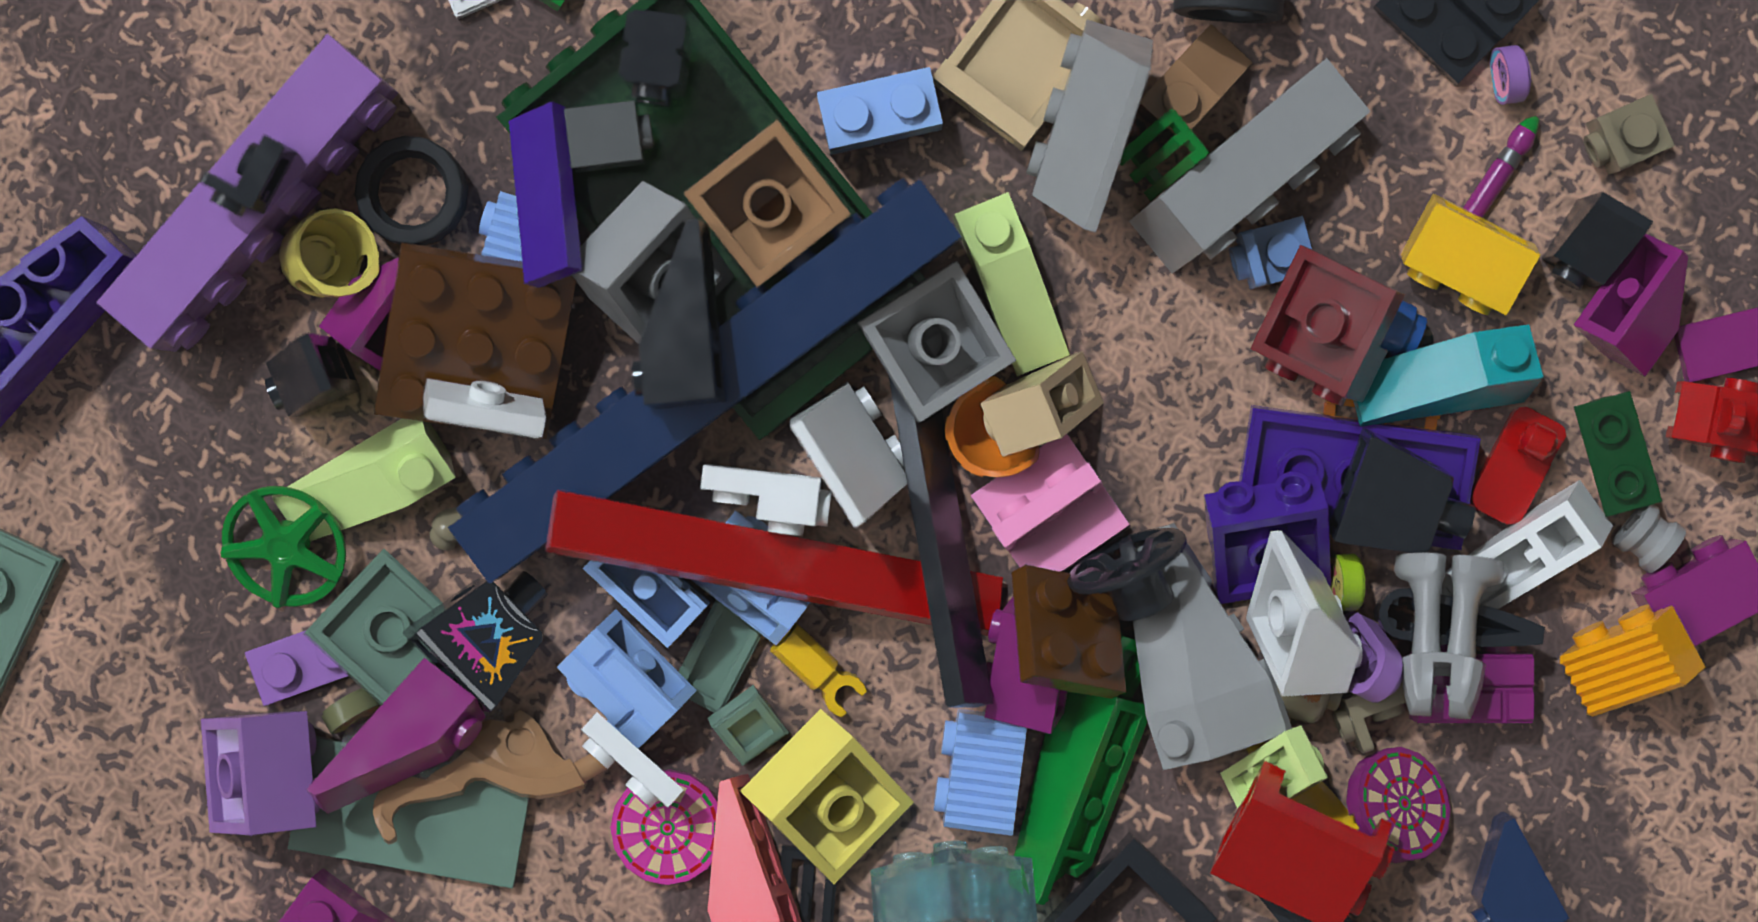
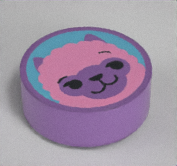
M1518 45L1494 48L1491 52L1489 63L1496 100L1501 105L1525 101L1531 87L1530 66L1525 52Z

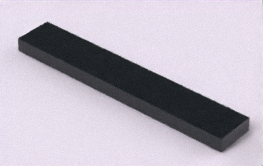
M889 376L945 705L947 708H977L994 704L948 442L945 437L942 408L923 421L917 422Z

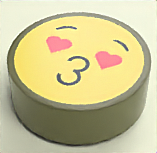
M360 688L326 708L321 718L331 735H335L371 715L381 705L364 689Z

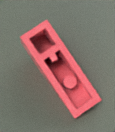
M749 775L736 776L719 782L707 909L711 922H802L793 895L784 877L781 862L765 817L740 792L750 781Z

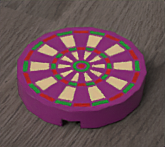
M1404 747L1378 750L1357 763L1348 780L1346 797L1349 816L1355 815L1356 823L1360 828L1357 830L1370 836L1381 818L1391 822L1392 827L1387 844L1395 848L1391 859L1393 863L1423 859L1438 849L1449 829L1451 808L1446 786L1436 768L1420 753Z

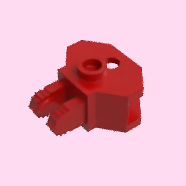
M1726 378L1723 387L1677 381L1675 393L1680 394L1674 426L1667 427L1666 438L1711 447L1710 457L1745 464L1747 455L1758 457V383L1736 378Z

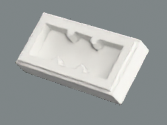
M427 378L423 396L424 413L427 420L537 439L542 437L546 421L542 398L508 393L504 387L487 381H474L471 383V386Z

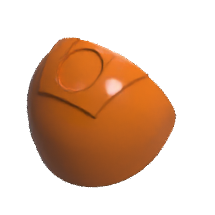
M991 376L958 397L945 422V437L953 455L964 469L980 477H1006L1017 474L1037 462L1040 454L1038 445L1002 457L996 441L988 435L984 425V411L981 403L1000 388L1006 386L1002 380L995 376Z

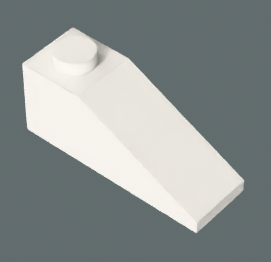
M1581 480L1534 507L1525 514L1522 520L1509 525L1469 554L1504 562V578L1502 582L1495 586L1487 587L1481 597L1480 604L1499 609L1603 546L1613 525L1605 517L1604 512ZM1452 567L1445 571V578L1442 583L1441 594L1447 596L1453 595Z

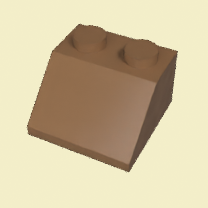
M778 120L684 193L757 287L850 215V212Z

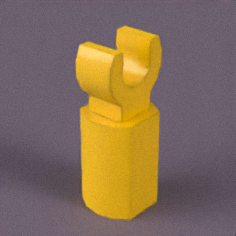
M795 623L777 645L773 644L770 652L811 690H815L818 687L822 690L825 704L834 715L843 717L847 713L843 706L835 699V694L840 687L851 686L862 696L867 692L862 680L858 676L848 671H838L836 669L838 661L798 623Z

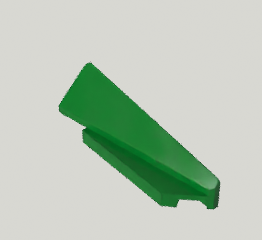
M1121 633L1126 692L1110 699L1068 691L1063 716L1051 734L1045 733L1007 881L1010 889L1040 905H1044L1049 901L1048 897L1053 884L1064 874L1078 877L1092 866L1148 722L1144 703L1132 698L1141 682L1136 641L1134 637Z

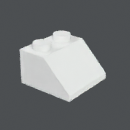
M1271 531L1246 620L1282 696L1347 693L1355 668H1358L1362 661L1360 638L1357 634H1353L1343 614L1341 601L1337 595L1333 594L1323 572L1282 531Z

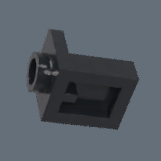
M263 135L259 144L251 143L242 155L237 167V174L241 176L237 185L207 171L204 172L199 182L214 189L210 198L212 202L242 217L246 208L265 214L297 151L267 135Z

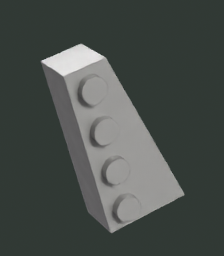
M1326 58L1129 222L1172 274L1202 252L1211 260L1238 238L1231 228L1246 217L1253 225L1279 203L1273 196V193L1287 182L1294 190L1317 172L1320 167L1314 159L1325 149L1328 148L1335 156L1361 134L1355 124L1371 111Z

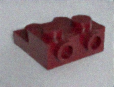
M1300 245L1250 349L1269 358L1265 365L1267 370L1293 382H1296L1299 374L1315 382L1311 392L1329 402L1342 407L1347 398L1363 403L1388 350L1380 346L1405 294L1311 248Z

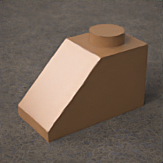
M1210 24L1140 99L1137 112L1152 125L1172 108L1173 110L1175 109L1192 130L1253 62ZM1169 126L1160 133L1168 141L1176 135Z

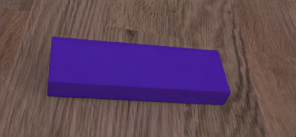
M549 102L509 120L524 284L537 288L582 271L573 176L564 112L566 107L554 102Z

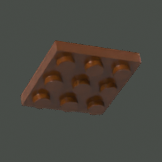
M401 243L375 397L374 415L479 429L427 420L424 413L423 396L427 378L471 386V383L474 381H487L504 387L508 393L542 398L546 421L542 437L538 438L547 439L576 285L574 277L570 275L537 288L524 284L522 261Z

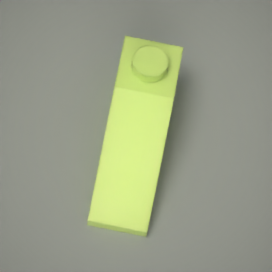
M1007 192L954 214L953 221L963 236L961 239L997 329L1016 359L1012 363L1016 376L1069 356L1067 345L1040 271L1009 193Z
M401 418L287 487L303 491L321 502L334 516L341 530L405 508L456 478L451 455L430 422ZM272 495L274 503L289 521L294 522L311 508L310 505L296 498ZM325 519L310 535V541L333 534Z

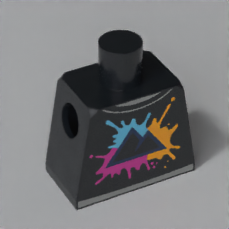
M522 571L503 591L494 582L489 584L486 579H477L414 622L403 634L433 665L475 696L482 711L492 712L543 641V633L527 615L548 594L543 586L526 571Z

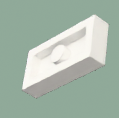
M598 712L581 729L589 737L582 747L607 769L616 761L632 775L625 785L650 808L657 800L666 807H669L683 791L676 782Z

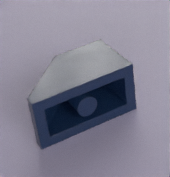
M1504 811L1494 816L1471 891V895L1478 906L1476 910L1470 912L1473 921L1565 922L1570 919L1515 818Z

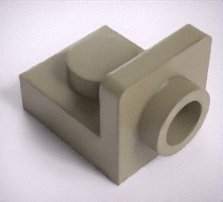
M1652 94L1585 123L1590 133L1584 136V145L1588 156L1596 167L1604 165L1608 175L1626 169L1635 163L1675 146Z
M1402 682L1392 695L1376 703L1367 701L1351 693L1349 690L1347 693H1343L1340 701L1341 709L1333 711V717L1338 732L1345 744L1353 741L1355 747L1363 754L1374 750L1364 718L1371 715L1372 720L1378 722L1404 713L1406 709L1403 703H1406Z

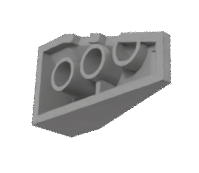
M1174 523L1158 527L1178 529ZM1145 540L1134 543L1136 552L1142 551ZM1187 543L1183 552L1162 569L1173 594L1172 602L1154 615L1133 621L1145 714L1163 770L1212 760L1273 739L1284 731L1292 729L1283 699L1278 692L1277 684L1265 659L1258 661L1240 634L1244 630L1243 626L1234 613L1228 616L1210 589L1212 579Z

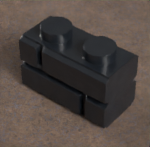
M638 9L627 12L623 40L628 47L622 48L619 76L627 88L632 91L631 97L636 98V103L639 105L670 108L671 99L680 100V98L686 97L689 75L686 63H689L691 60L694 36L687 20L682 18L681 15Z

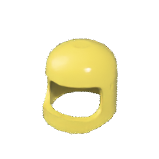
M337 208L318 211L292 225L282 239L279 253L282 272L289 283L303 294L319 298H338L352 295L369 286L379 273V253L375 237L367 224L352 212ZM367 255L368 263L366 270L359 280L347 286L353 278L358 276L361 262L364 256Z

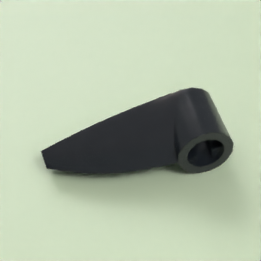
M1411 588L1395 589L1383 594L1375 605L1374 621L1379 624L1388 638L1413 641L1414 623H1405V631L1397 629V621L1388 617L1389 607L1398 606L1399 598L1407 600V609L1415 612L1414 596ZM1441 594L1440 644L1448 645L1453 597ZM1479 604L1476 646L1508 647L1543 644L1544 626L1511 613Z

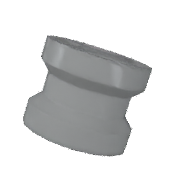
M1652 504L1637 508L1616 533L1612 544L1621 552H1632L1638 557L1639 566L1647 573H1653L1664 565L1684 540L1686 529L1677 522L1668 523L1660 516L1659 507Z

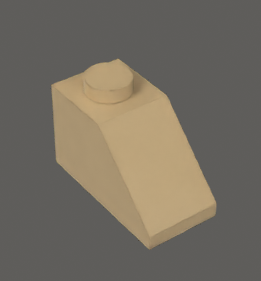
M1083 351L1003 386L983 401L981 407L984 411L983 418L986 431L996 441L1003 457L1062 438L1103 404V400Z

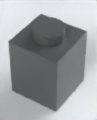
M634 100L564 109L571 168L577 173L646 164L644 150L654 149L652 122L650 114L640 115L639 106Z

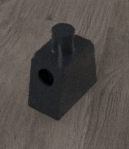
M1362 428L1329 522V533L1335 541L1345 544L1410 553H1428L1436 530L1466 538L1474 521L1476 507L1449 498L1454 477L1447 470L1372 430Z

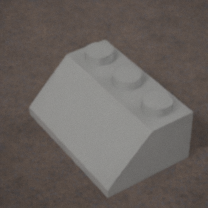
M1086 20L1082 36L1073 33L1069 36L1060 67L1069 69L1070 73L1064 90L1053 87L1043 121L1052 123L1053 126L1047 144L1036 141L1026 174L1036 177L1032 196L1083 229L1096 233L1151 69L1153 40L1091 20Z

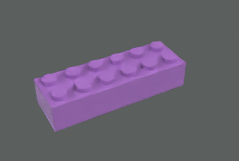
M327 34L209 171V173L237 185L241 178L237 174V167L242 155L251 143L259 144L263 135H267L297 151L265 214L246 208L242 217L212 202L210 198L214 189L199 182L96 303L150 349L176 352L181 345L186 350L192 348L209 329L210 324L205 320V317L217 303L220 302L223 306H227L244 289L247 280L242 277V274L257 258L261 263H264L278 250L284 238L279 231L291 217L295 215L298 219H302L315 207L322 196V193L316 188L328 174L333 172L336 176H339L352 164L359 153V149L354 144L368 128L373 132H377L388 122L397 108L391 101L399 92L348 48Z

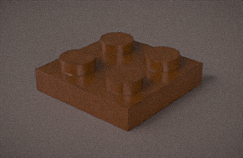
M1024 565L1012 571L1020 683L1110 699L1125 693L1126 685L1120 622L1109 592L1096 594L1073 592L1067 584L1070 574L1031 565Z

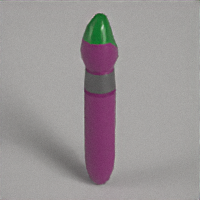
M1538 117L1526 118L1515 127L1508 137L1507 146L1503 148L1496 157V160L1493 161L1463 206L1464 209L1484 218L1514 173L1513 171L1516 170L1522 156L1527 154L1533 147L1539 129L1540 119Z

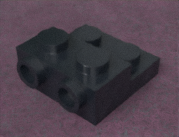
M1379 0L1373 8L1454 85H1457L1539 0Z

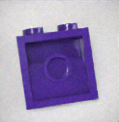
M1287 472L1279 476L1275 483L1250 487L1246 483L1233 481L1224 484L1218 492L1204 494L1207 534L1212 552L1214 585L1220 604L1252 598L1271 531H1282L1323 572L1329 586H1331L1329 515L1319 475L1307 477L1300 472Z

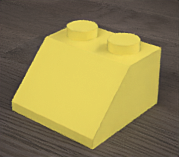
M822 709L740 790L834 885L914 803L858 741Z

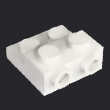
M714 464L703 465L701 489L714 490L712 501L747 505L750 503V495H759L756 519L769 520V532L802 535L804 533V525L826 527L828 525L832 491L821 489V477Z

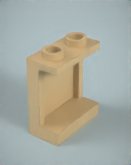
M992 0L950 57L944 60L932 76L934 86L1019 150L1023 151L1044 123L1043 118L1053 87L1061 90L1065 88L1070 70L1060 67L1070 34L1082 36L1086 20L1103 24V21L1094 12L1078 2L1071 8L1062 0Z

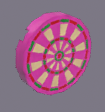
M667 769L662 771L683 789L672 804L666 807L657 800L650 808L627 787L614 807L610 826L614 850L626 868L645 881L664 885L690 881L708 869L712 863L718 802L711 789L692 774Z

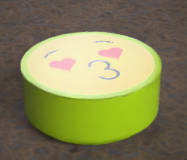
M1354 553L1333 554L1330 557V588L1333 594L1339 597L1343 611H1357L1362 606L1365 597V574L1362 562Z

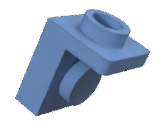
M1303 216L1236 234L1238 246L1230 247L1229 255L1237 280L1247 279L1250 290L1283 281L1299 246L1303 245L1312 249Z

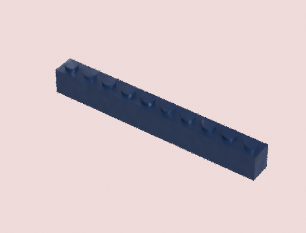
M905 177L897 181L876 198L882 207L869 217L862 220L858 213L853 214L829 232L835 242L817 255H815L810 247L782 267L787 275L785 279L770 290H768L764 283L758 287L755 286L735 302L740 312L724 324L719 322L726 402L654 409L644 405L643 396H637L635 390L628 394L625 388L621 386L594 406L600 415L582 428L575 420L552 436L548 442L553 447V450L540 460L535 462L531 455H528L506 470L502 476L507 484L490 497L482 489L460 504L456 511L461 518L450 525L448 529L486 581L491 584L499 580L547 544L553 496L557 490L608 500L960 241L963 236L922 180L919 179L912 185L908 183Z

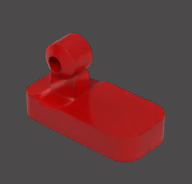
M1529 407L1513 409L1472 486L1471 505H1474L1476 510L1503 524H1515L1522 520L1541 486L1556 453L1566 438V430L1563 425Z

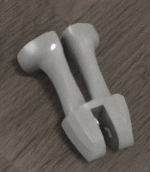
M1405 553L1396 555L1394 572L1398 578L1410 584L1414 596L1415 620L1412 653L1402 658V684L1409 714L1431 717L1433 699L1437 690V685H1434V677L1449 676L1451 677L1450 686H1447L1449 718L1471 719L1481 693L1486 668L1485 663L1476 660V627L1479 604L1487 587L1495 586L1502 582L1504 578V562L1472 555H1455L1452 557L1453 604L1447 652H1441L1440 602L1442 583L1445 578L1446 556L1438 553Z

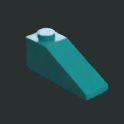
M1530 325L1473 332L1384 359L1363 403L1353 400L1360 427L1524 403L1544 378Z

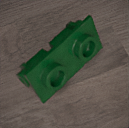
M1631 391L1601 397L1588 403L1574 406L1573 408L1605 517L1663 502Z

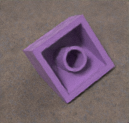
M307 711L201 719L210 833L257 835L316 827L315 814L319 812L320 807L306 790L314 781L312 779L311 756L314 755L316 750V734L313 725L308 722Z

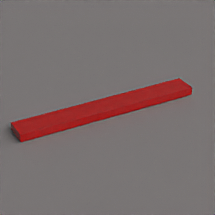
M557 490L553 496L545 552L932 625L921 561ZM970 571L981 635L988 636L993 614L996 609H1000L1003 577Z

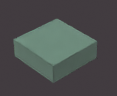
M754 685L707 718L711 727L742 766L789 733L779 716Z

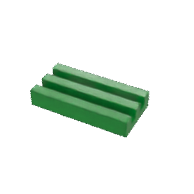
M1171 108L1123 150L1119 164L1123 166L1130 159L1133 161L1137 169L1129 176L1136 184L1144 177L1147 178L1152 186L1144 194L1152 201L1208 155L1209 152L1175 109ZM1169 126L1176 135L1148 158L1142 149ZM1184 144L1191 153L1162 176L1156 167Z

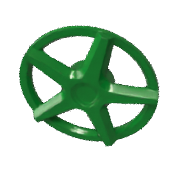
M266 486L245 494L229 510L222 528V548L220 554L221 558L226 559L234 576L247 590L271 602L273 607L281 608L284 606L311 604L326 596L336 586L343 574L346 563V544L338 522L331 512L317 499L294 488ZM272 495L289 496L305 502L311 508L294 522L289 520L279 521L267 505L264 497ZM249 505L260 526L262 536L259 539L234 543L236 521L243 509ZM324 519L328 523L336 542L337 557L334 565L310 551L309 537ZM240 560L268 561L271 566V591L257 584L249 576ZM296 567L328 579L323 585L313 591L288 595L292 570Z

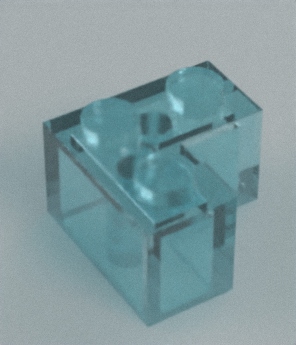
M944 841L933 845V853H900L893 856V864L870 870L874 922H1038L1032 858L1008 855L1007 847L989 846L968 850V843L965 841Z

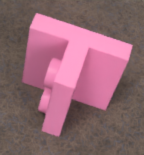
M1067 434L1040 447L1039 459L1027 469L1011 476L996 477L970 495L992 526L993 532L1004 548L1009 551L1019 567L1031 565L1065 572L1087 555L1131 527L1094 470L1085 461Z

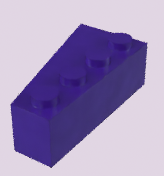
M81 216L20 258V264L0 277V427L104 313L105 309L96 302L137 256L108 227Z

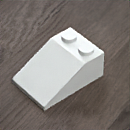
M846 382L790 417V426L854 527H857L906 486L907 480L903 470L905 468L900 442L895 435L886 440L883 439L873 423L882 414L865 387L863 386L854 392L849 383Z

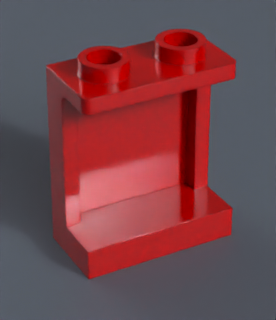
M1264 761L1221 839L1210 874L1312 922H1344L1349 913L1359 916L1372 888V885L1368 883L1370 878L1373 876L1380 880L1384 876L1393 857L1395 848L1387 844L1392 823L1381 818L1369 836L1281 795L1279 790L1286 771Z

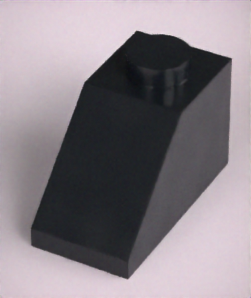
M1603 191L1578 199L1542 259L1555 266L1550 273L1555 279L1575 290L1581 291L1584 284L1590 288L1602 286L1648 232L1654 221Z

